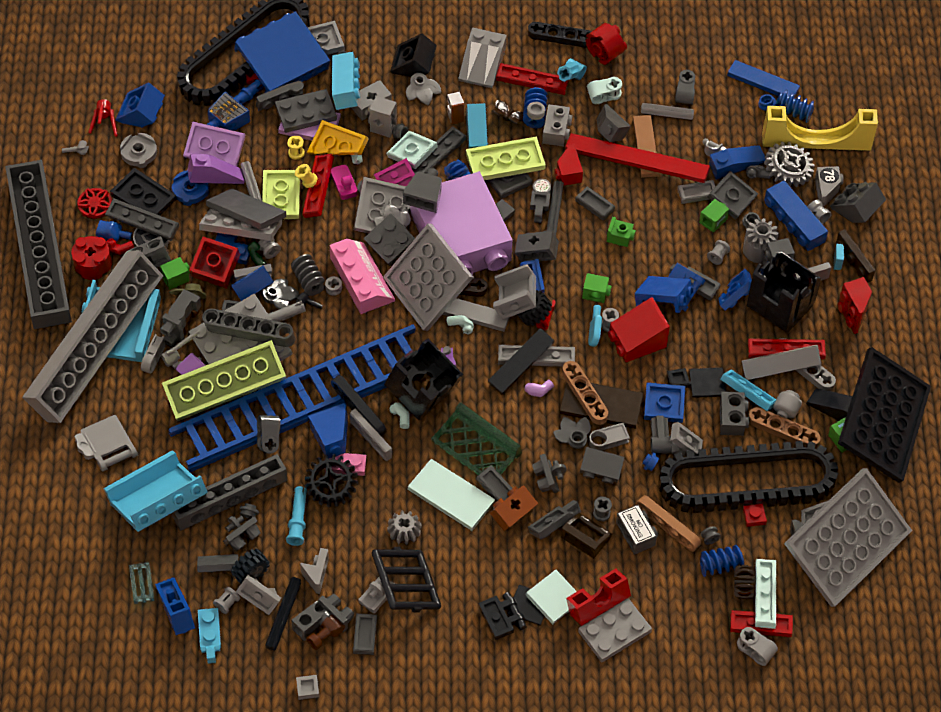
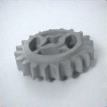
M781 142L780 145L775 144L774 147H770L765 156L764 164L767 165L765 170L771 171L769 176H775V182L785 180L789 186L792 183L795 187H798L799 183L804 185L806 181H809L814 172L815 164H812L813 158H808L810 153H804V147L797 148L798 144L791 146L790 142L787 145L784 142Z

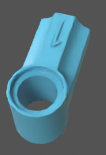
M570 58L564 66L559 67L557 74L559 79L564 82L573 78L581 80L587 67Z

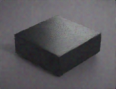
M686 368L667 371L666 375L669 385H680L690 388Z

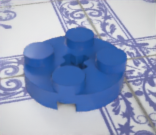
M187 170L180 172L173 179L172 193L185 206L198 203L209 194L208 183H190ZM190 185L191 187H194L193 189H187V186Z

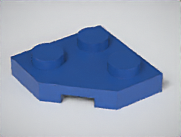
M746 269L742 270L729 282L727 293H722L719 297L720 306L724 310L734 307L738 299L743 295L749 294L752 279Z

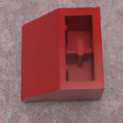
M864 277L843 283L839 302L837 303L839 312L843 313L847 326L852 329L854 334L858 333L872 294V290Z

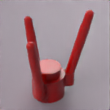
M99 100L94 110L88 133H92L97 116L98 124H101L102 119L110 116L114 136L117 137L114 110L111 109V103L108 100Z

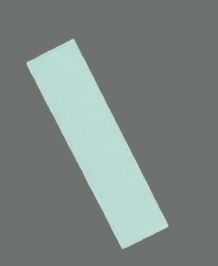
M756 559L755 627L776 628V560Z

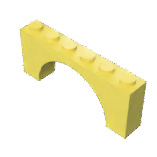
M767 106L762 131L763 147H774L775 144L780 145L781 142L787 145L790 142L791 146L798 144L797 148L871 151L878 126L877 110L858 109L854 118L842 126L827 130H812L794 124L786 115V106Z

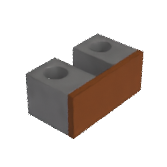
M460 92L447 94V102L449 104L447 106V113L451 124L464 122V102Z

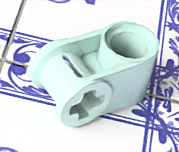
M611 77L590 82L587 85V90L593 104H601L607 101L618 100L622 95V81L618 77Z

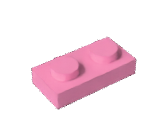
M344 453L336 456V460L343 456V463L346 460L350 461L349 467H355L352 473L365 476L366 455ZM332 467L334 473L346 474L342 469Z

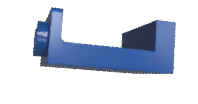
M648 276L635 292L636 307L653 297L655 302L674 303L675 312L680 313L693 297L694 288L691 285V279Z

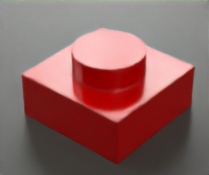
M763 504L743 506L746 527L766 525L767 519Z

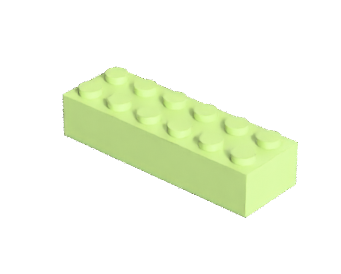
M271 340L162 382L175 418L177 421L283 381L286 379V375Z

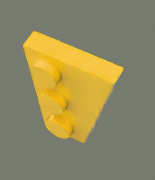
M322 120L307 153L309 155H362L369 138Z

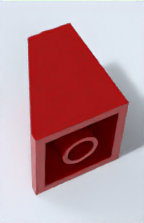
M652 297L611 322L608 337L611 342L615 343L618 355L623 357L626 363L666 348L670 326Z

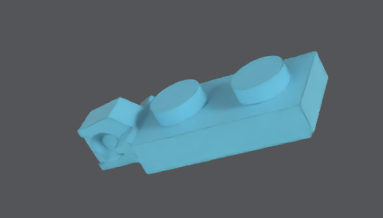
M218 608L198 610L200 650L202 653L206 652L208 664L216 663L215 652L220 651L221 648Z

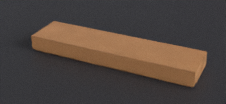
M651 115L633 116L637 149L657 153ZM640 168L641 178L659 177L660 173Z

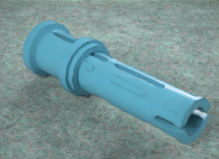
M301 486L296 487L294 490L292 518L288 522L289 535L286 537V542L293 546H299L304 543L302 536L303 530L306 528L304 512L307 489L304 488L303 491Z

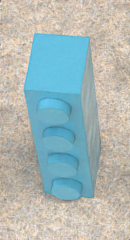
M353 52L332 55V97L336 110L356 107L357 99L360 98V64L358 58L354 57Z

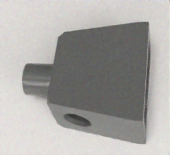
M429 168L427 173L416 172L403 191V204L437 213L442 190V179L437 177L438 171L434 168Z

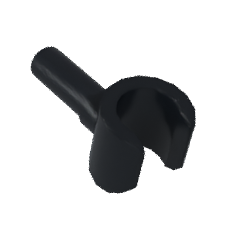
M305 292L297 297L296 303L302 301L304 305L308 303L319 309L323 308V305L310 299L309 295Z

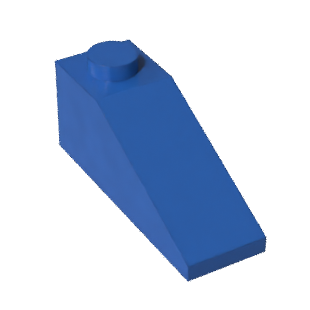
M760 145L728 148L710 154L709 165L717 180L725 177L729 171L734 174L747 169L749 166L762 164L766 159Z
M175 578L155 584L175 635L195 629L190 608Z

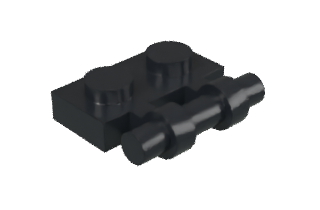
M509 592L502 595L504 598L502 602L499 601L497 596L478 603V607L495 640L514 633L512 626L514 624L518 626L519 630H524L527 627L524 622L525 617L523 613L519 612L515 598L511 597ZM504 610H510L512 616L508 617Z

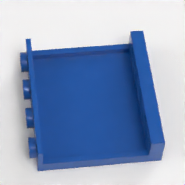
M296 11L291 14H285L277 21H271L261 29H255L247 36L239 37L235 42V52H241L265 87V93L296 81L304 82L329 68L330 59Z

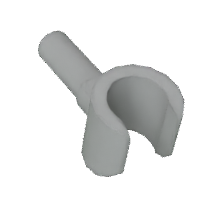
M81 140L78 146L62 148V153L77 152L85 155L89 146H86V141Z

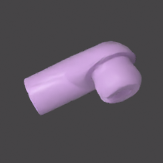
M547 380L542 385L527 383L524 389L531 396L542 397L554 387V384L550 380Z

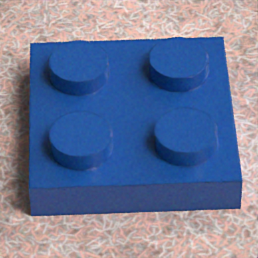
M647 383L644 419L651 420V418L656 416H664L668 418V422L683 423L685 386Z

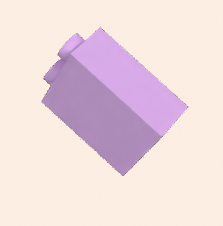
M480 171L442 182L437 213L410 206V214L418 232L420 233L427 224H432L472 275L474 272L487 268L490 271L500 270L511 261L512 237Z

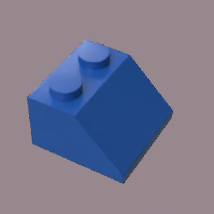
M149 82L128 92L116 117V121L141 128L149 124L152 125L157 119L156 115L163 105L162 100L165 95Z

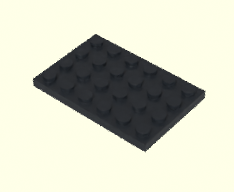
M873 347L867 349L838 444L896 482L904 481L931 386Z

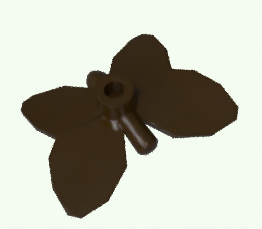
M501 100L496 101V109L492 110V112L504 116L503 119L505 121H512L517 125L520 121L523 122V112H514L513 109L508 110L505 102Z

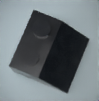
M423 33L399 44L390 72L412 77L415 73L428 74L431 70L437 45Z

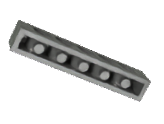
M278 454L207 486L208 493L171 513V516L179 530H184L286 482V467Z

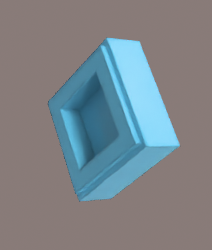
M836 244L834 270H841L844 261L843 244Z

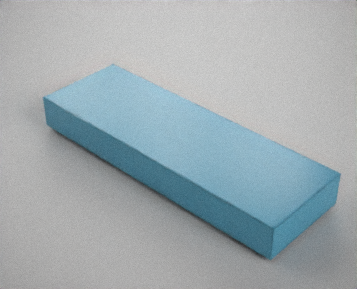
M729 370L722 375L720 380L738 392H745V397L764 410L768 411L773 408L776 401L775 398L735 371Z

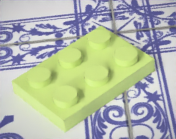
M263 170L262 201L286 211V218L284 219H299L300 179L295 176V170Z

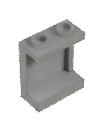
M528 264L495 276L494 280L499 286V300L493 302V308L502 320L536 307V276Z

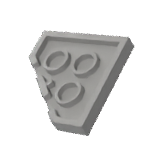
M363 177L353 230L370 233L376 227L374 218L384 216V210L388 204L395 206L400 213L410 211V206L403 204V191L406 186Z

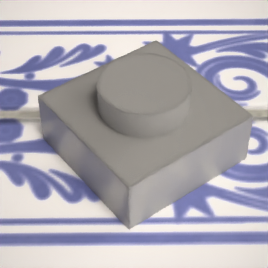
M317 675L296 677L299 700L319 697Z

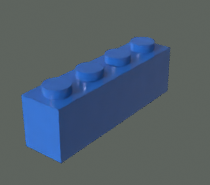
M785 180L766 190L765 204L775 212L776 217L786 225L790 233H793L801 246L810 251L826 242L828 230Z

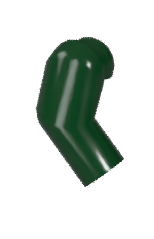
M253 241L247 247L251 260L256 266L266 265L267 263L257 252L260 249V245Z

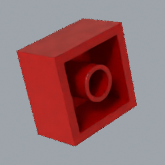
M203 236L189 269L191 276L227 289L233 275V270H235L239 260L240 252L236 247Z

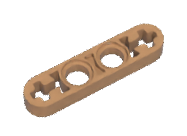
M574 361L564 363L562 375L591 421L597 425L606 423L608 410L579 364ZM577 382H583L586 386L582 389H579L575 386V384ZM586 397H593L595 402L587 403L584 399ZM596 407H597V412H598L599 414H603V417H600L599 415L596 416V409H595Z
M759 407L750 410L748 416L750 425L794 444L795 441H802L803 447L806 448L808 440L814 438L812 442L815 443V449L819 446L820 435L815 430ZM776 421L780 424V427L773 428L770 423ZM795 429L798 431V435L792 436L788 433V430Z
M643 495L636 502V505H639L641 510H645L650 520L689 551L694 552L701 545V540L695 533L648 496Z

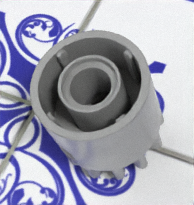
M764 218L761 222L755 219L754 224L749 223L746 229L743 253L747 259L755 263H761L764 260V250H766L767 242L776 241L778 238L777 226L772 227V221L766 223Z

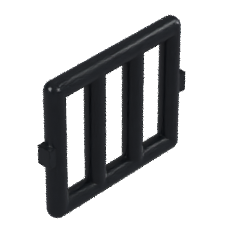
M393 547L392 549H374L372 551V557L390 609L412 610L415 613L421 610H438L441 608L440 599L421 550H401V547ZM381 557L417 558L419 567H384ZM388 575H422L425 584H390ZM393 592H428L431 601L396 602Z

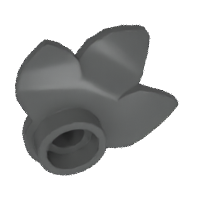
M276 279L271 286L265 287L262 291L263 300L269 304H274L278 309L289 306V301L295 300L299 296V292L295 288L288 286V280Z
M563 417L561 429L555 430L553 434L559 442L568 443L572 448L580 449L587 443V435L591 431V425L586 417L580 419L577 423L567 417Z

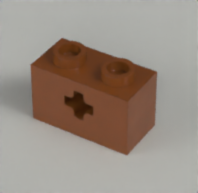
M524 485L519 489L515 486L506 493L509 496L504 501L500 498L492 505L494 509L489 513L503 531L507 530L539 504Z

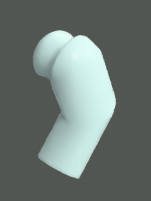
M464 315L447 317L448 326L460 325L465 334L473 332V322Z
M395 402L390 406V412L393 415L398 414L400 416V428L408 429L410 421L409 411L401 403Z

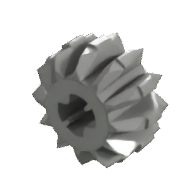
M402 510L400 515L394 513L393 519L388 521L387 531L392 540L397 539L398 545L402 541L406 545L408 540L415 542L416 537H419L421 534V523L418 521L417 515L412 516L411 511L404 514Z

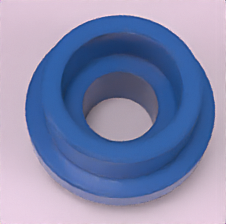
M770 94L761 96L758 102L759 108L766 111L767 106H775L776 99Z
M653 452L651 455H646L642 462L645 465L644 470L652 471L659 460V457L655 456L656 453Z

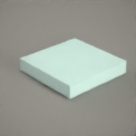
M408 131L387 152V156L397 162L407 158L411 168L416 169L438 145L433 140Z
M554 570L527 591L526 596L553 625L569 612L566 598L577 591L557 570Z

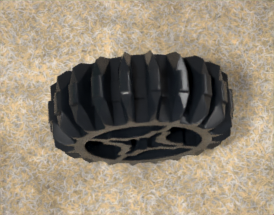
M325 454L324 461L318 457V464L311 463L313 470H306L310 475L304 478L308 482L305 484V488L310 489L307 492L308 495H314L312 498L314 502L320 499V506L326 501L328 508L331 507V502H334L335 507L339 506L338 501L340 500L342 504H346L345 497L352 499V495L349 492L356 493V489L353 486L358 485V481L353 480L358 477L357 473H352L355 467H349V460L343 463V456L336 460L335 454H332V459H329L328 455ZM332 467L340 468L346 474H336L332 471ZM326 468L325 475L315 481L319 472ZM329 473H331V476L334 479V489H332L331 484H329ZM344 481H347L345 488L337 493V487L340 484H344ZM317 487L328 488L331 495L321 493Z

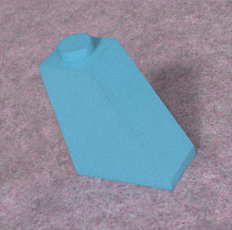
M485 103L467 104L468 148L487 146Z

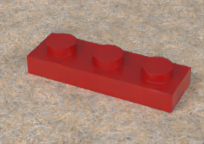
M731 610L730 632L741 633L744 628L751 627L761 635L792 637L793 615L776 614V628L772 629L755 627V612Z

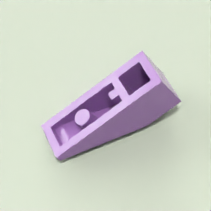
M190 154L187 169L190 183L244 184L245 180L241 168L209 154Z

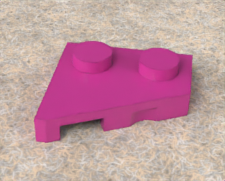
M407 158L374 174L376 180L407 186L415 173Z

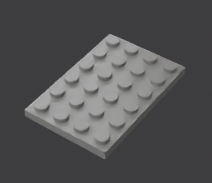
M863 468L784 544L831 607H835L912 529L868 469Z

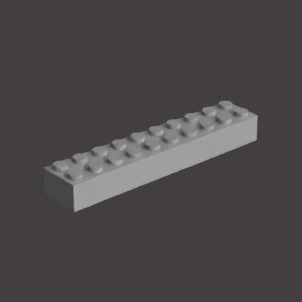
M140 250L125 252L22 398L46 422H62L162 279L163 275Z

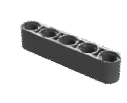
M208 309L202 316L207 330L213 333L262 343L272 340L274 345L290 347L296 341L293 328L287 323L217 309ZM253 326L251 329L246 330L247 327ZM286 333L289 334L287 337H282Z

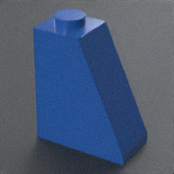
M345 403L309 415L311 431L324 455H328L330 459L332 454L338 456L346 453L348 415Z

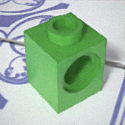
M587 273L582 299L604 303L606 296H610L612 287L608 285L609 277Z

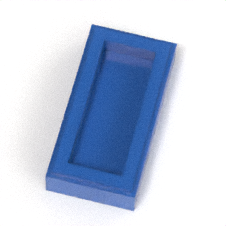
M263 265L231 286L242 301L274 281Z

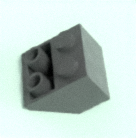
M876 182L851 183L846 186V190L835 198L830 207L850 222L860 223L866 222L886 201V198Z

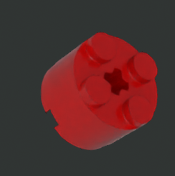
M603 23L586 35L588 37L586 45L593 57L597 55L600 58L598 61L601 64H608L627 49V44L620 36V29L616 25L612 26L608 23Z
M88 236L79 237L75 241L71 255L76 273L80 274L84 279L96 280L101 278L104 273L109 272L112 262L109 247L104 238Z

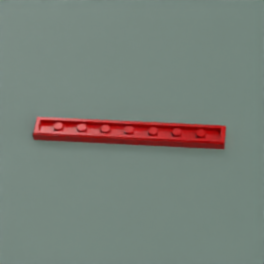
M573 133L570 134L565 146L566 150L570 144L574 143L577 154L700 183H705L710 170V165Z

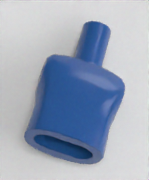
M100 220L96 237H102L105 240L114 239L117 242L119 238L131 240L132 232L122 231V226L117 222Z

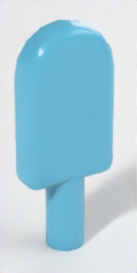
M594 305L593 318L589 327L588 344L592 347L598 345L601 335L602 316H600V305Z

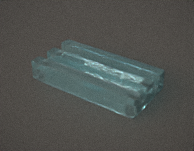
M149 562L129 565L134 604H138L139 601H142V603H145L146 600L155 601ZM142 568H146L149 588L148 595H145ZM134 569H138L141 596H137Z

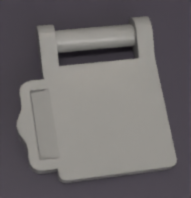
M116 415L83 428L81 433L75 435L78 451L87 460L95 458L102 472L115 463L131 456L132 458L138 456L134 445ZM124 447L128 448V450H125L108 459H102V457L107 456L113 452H116Z

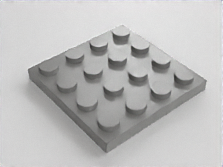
M427 224L383 276L384 280L423 331H428L474 278L432 224Z
M255 293L225 310L271 320ZM205 323L188 331L190 335L197 330L200 331L193 338V341L208 365L263 344L262 342L210 332L207 330ZM253 326L247 327L246 330L251 329ZM274 345L280 361L293 354L290 347Z

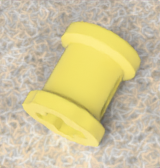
M292 136L287 142L290 148L288 155L294 160H299L305 155V151L302 148L304 141L300 136Z
M302 164L295 170V176L302 180L304 187L311 188L317 183L318 177L311 172L309 165Z

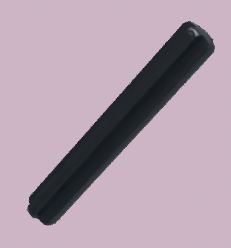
M292 577L289 581L265 644L269 650L274 651L278 646L301 586V579Z

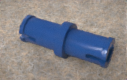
M256 79L248 87H243L234 99L240 104H244L246 101L252 100L253 96L262 90L264 86Z

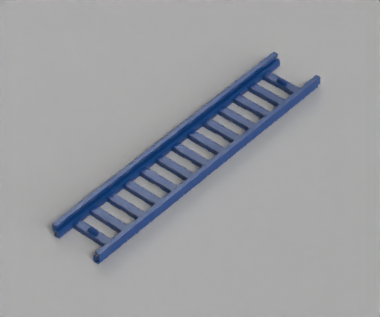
M412 324L288 377L283 381L169 428L168 431L171 437L187 431L199 453V456L186 461L189 472H193L257 444V420L248 405L251 402L258 400L266 415L276 416L265 397L276 393L289 416L280 420L279 434L308 422L309 415L345 403L339 395L333 398L330 396L318 375L328 370L332 379L340 375L335 366L342 363L346 364L358 387L354 388V390L361 398L386 388L384 383L389 374L383 375L370 351L379 348L391 369H393L397 360L387 344L397 341L404 355H406L412 349L404 337L415 333L416 328ZM361 355L376 378L366 383L353 361L354 358ZM311 378L324 402L314 405L301 381ZM291 385L295 388L306 408L296 413L283 390ZM240 408L253 432L243 436L230 411ZM221 415L235 440L225 444L212 420ZM205 423L217 448L207 451L195 426Z

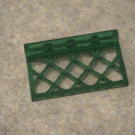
M460 402L455 407L456 411L431 438L432 442L477 475H480L484 468L490 465L496 466V471L501 475L510 463L522 454L521 445ZM458 418L463 421L464 427L452 429V423ZM475 430L478 432L479 438L467 440L466 431ZM464 432L465 440L454 441L453 433ZM450 433L451 442L443 443L439 440L442 434ZM490 441L493 443L494 449L482 451L481 442ZM479 443L480 451L469 452L468 444ZM465 444L466 453L458 454L455 452V445ZM505 452L509 455L506 461L497 462V453ZM494 454L495 462L484 463L483 455ZM470 456H481V464L473 465L470 463Z

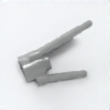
M197 330L173 348L160 354L167 367L172 365L174 369L177 368L182 362H178L180 355L177 350L197 336L200 331Z

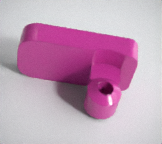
M340 165L331 169V177L340 198L345 200L356 197L358 189L348 166Z

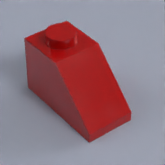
M574 143L568 146L557 161V169H554L556 180L562 181L564 183L563 186L582 183L583 170Z

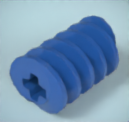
M534 87L525 93L523 122L531 128H541L545 125L546 115L539 120H533L527 115V107L532 102L542 103L545 106L546 114L547 92L544 89Z
M785 90L777 98L775 106H786L787 115L793 112L794 118L799 115V120L803 121L806 118V123H808L814 110V101L808 105L807 98L801 102L800 95L794 99V93L788 96V90Z
M734 545L732 549L725 547L724 551L722 548H718L717 552L712 549L709 551V554L706 551L701 552L700 567L703 577H706L708 570L711 576H713L714 569H717L718 573L722 574V568H725L726 572L729 573L730 566L735 571L736 566L744 565L742 552L737 545Z

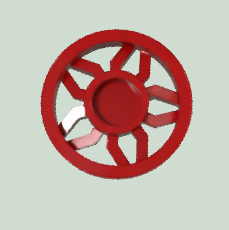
M88 188L78 198V209L87 218H101L105 216L112 198L105 189ZM82 208H88L89 213L85 212Z

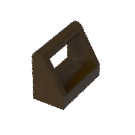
M581 513L570 519L563 526L561 533L562 539L593 559L612 536V533ZM580 522L602 537L596 542L574 527Z

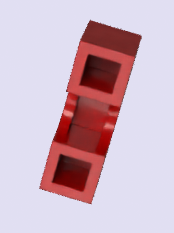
M616 568L599 578L601 585L594 595L591 596L582 588L566 598L570 616L581 626L631 596L628 579Z

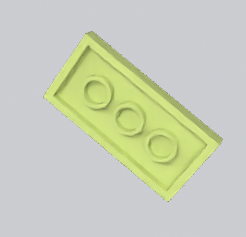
M537 136L466 149L471 173L480 171L484 180L544 170L546 167Z

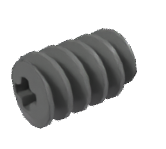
M304 254L293 260L291 263L292 271L298 278V282L301 284L304 292L309 296L322 292L325 279L321 276V272L318 271L312 256Z

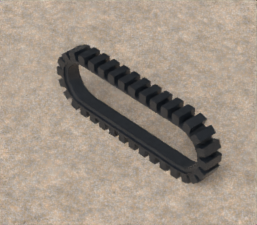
M260 0L258 7L254 5L250 8V13L246 11L242 15L243 20L237 18L234 21L235 27L231 24L227 26V33L222 30L218 34L219 39L213 37L210 40L211 46L206 43L202 46L203 52L198 49L194 52L195 59L189 56L186 59V64L182 63L179 67L180 72H178L177 78L180 92L184 95V98L188 102L192 100L195 105H200L201 101H203L204 106H210L211 100L215 103L224 92L231 96L230 90L233 92L239 89L238 83L241 86L247 83L246 75L251 77L255 74L247 61L212 88L200 89L194 87L190 80L195 73L236 42L239 37L246 34L276 10L288 9L293 12L296 11L308 28L310 26V16L306 2L304 3L303 0H267V2Z
M795 441L794 448H791L790 442H783L782 449H779L778 443H771L769 450H767L766 444H759L757 451H755L754 445H747L745 452H743L742 446H735L733 453H731L730 447H722L721 454H719L718 448H710L709 455L706 454V449H698L697 456H694L693 450H686L685 457L679 452L674 454L673 459L669 457L665 461L660 472L659 491L662 492V498L665 502L670 500L669 506L676 509L681 504V511L687 513L689 506L693 507L694 513H701L702 506H705L706 512H713L715 505H717L718 511H726L727 504L730 505V510H738L739 503H742L743 508V506L751 505V502H754L755 505L763 504L766 501L767 507H774L776 500H778L779 506H786L788 499L791 500V505H798L800 498H802L804 504H810L813 497L818 502L823 500L824 495L828 496L832 492L838 476V464L834 462L835 457L831 452L825 455L827 448L820 445L816 450L815 443L809 441L807 448L803 447L802 441ZM795 459H810L818 463L824 472L823 480L818 484L810 486L701 495H686L678 491L672 482L674 474L686 468Z

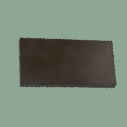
M577 382L575 384V386L579 389H582L586 386L583 382ZM566 383L560 414L578 418L586 417L588 420H591L568 383ZM591 383L608 410L606 423L614 425L624 423L625 427L636 429L643 393ZM586 397L584 399L587 403L595 402L593 397ZM596 407V408H595V409H596V416L599 415L600 417H603V414H599V413L597 412V407Z

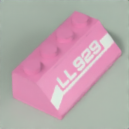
M344 239L330 245V259L360 314L395 301L393 294L364 243Z

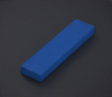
M737 60L733 62L727 74L731 78L777 96L788 90V96L794 93L795 98L800 88L798 84Z

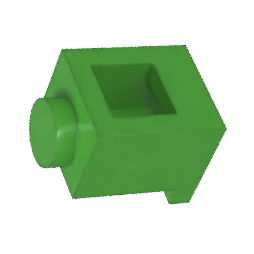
M612 217L606 242L628 247L630 240L633 241L635 238L636 230H633L634 224L616 220V217Z

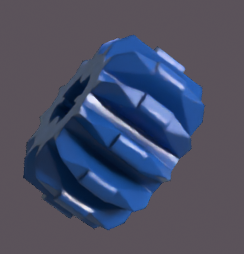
M459 159L444 167L448 181L470 174L468 167Z

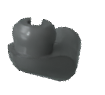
M752 165L747 168L746 174L749 178L770 179L769 174L771 171H766Z

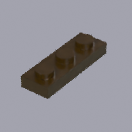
M845 229L838 232L836 244H843L844 254L848 263L853 265L860 278L864 277L867 283L873 281L875 273L873 266Z

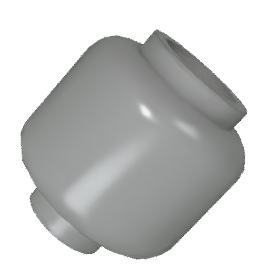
M786 390L779 393L773 409L777 415L786 419H793L799 412L802 401L796 392Z

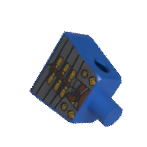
M224 92L208 109L209 122L206 125L235 131L250 122L249 110L227 92Z

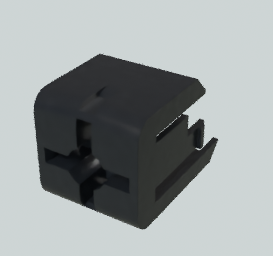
M428 338L422 342L418 350L415 352L409 351L395 364L384 385L420 421L455 389L464 374ZM427 375L431 377L425 387L426 390L422 387L420 391H417L412 386V381L421 382Z

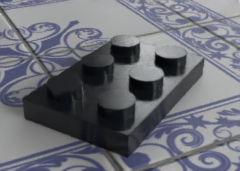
M133 168L110 190L111 196L115 199L159 216L177 200L174 193L136 168Z

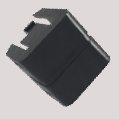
M777 252L774 265L770 266V262H766L761 267L759 263L755 269L747 307L788 333L814 305L821 277L783 252ZM786 261L787 265L785 266V269H784V272H785V273H783V267H782V265H783V262ZM813 281L812 289L810 290L808 289V287L811 285V282Z

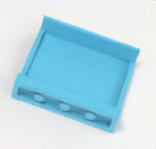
M92 280L91 287L87 288V301L82 305V313L100 289L96 285V280ZM160 289L152 291L107 357L142 362L149 346L161 302Z
M173 450L103 488L110 504L137 532L208 493L202 477H194L181 465Z

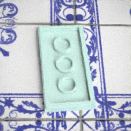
M433 459L425 465L408 486L409 491L471 531L495 503L494 498Z

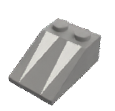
M472 27L458 81L493 88L506 50L507 35Z

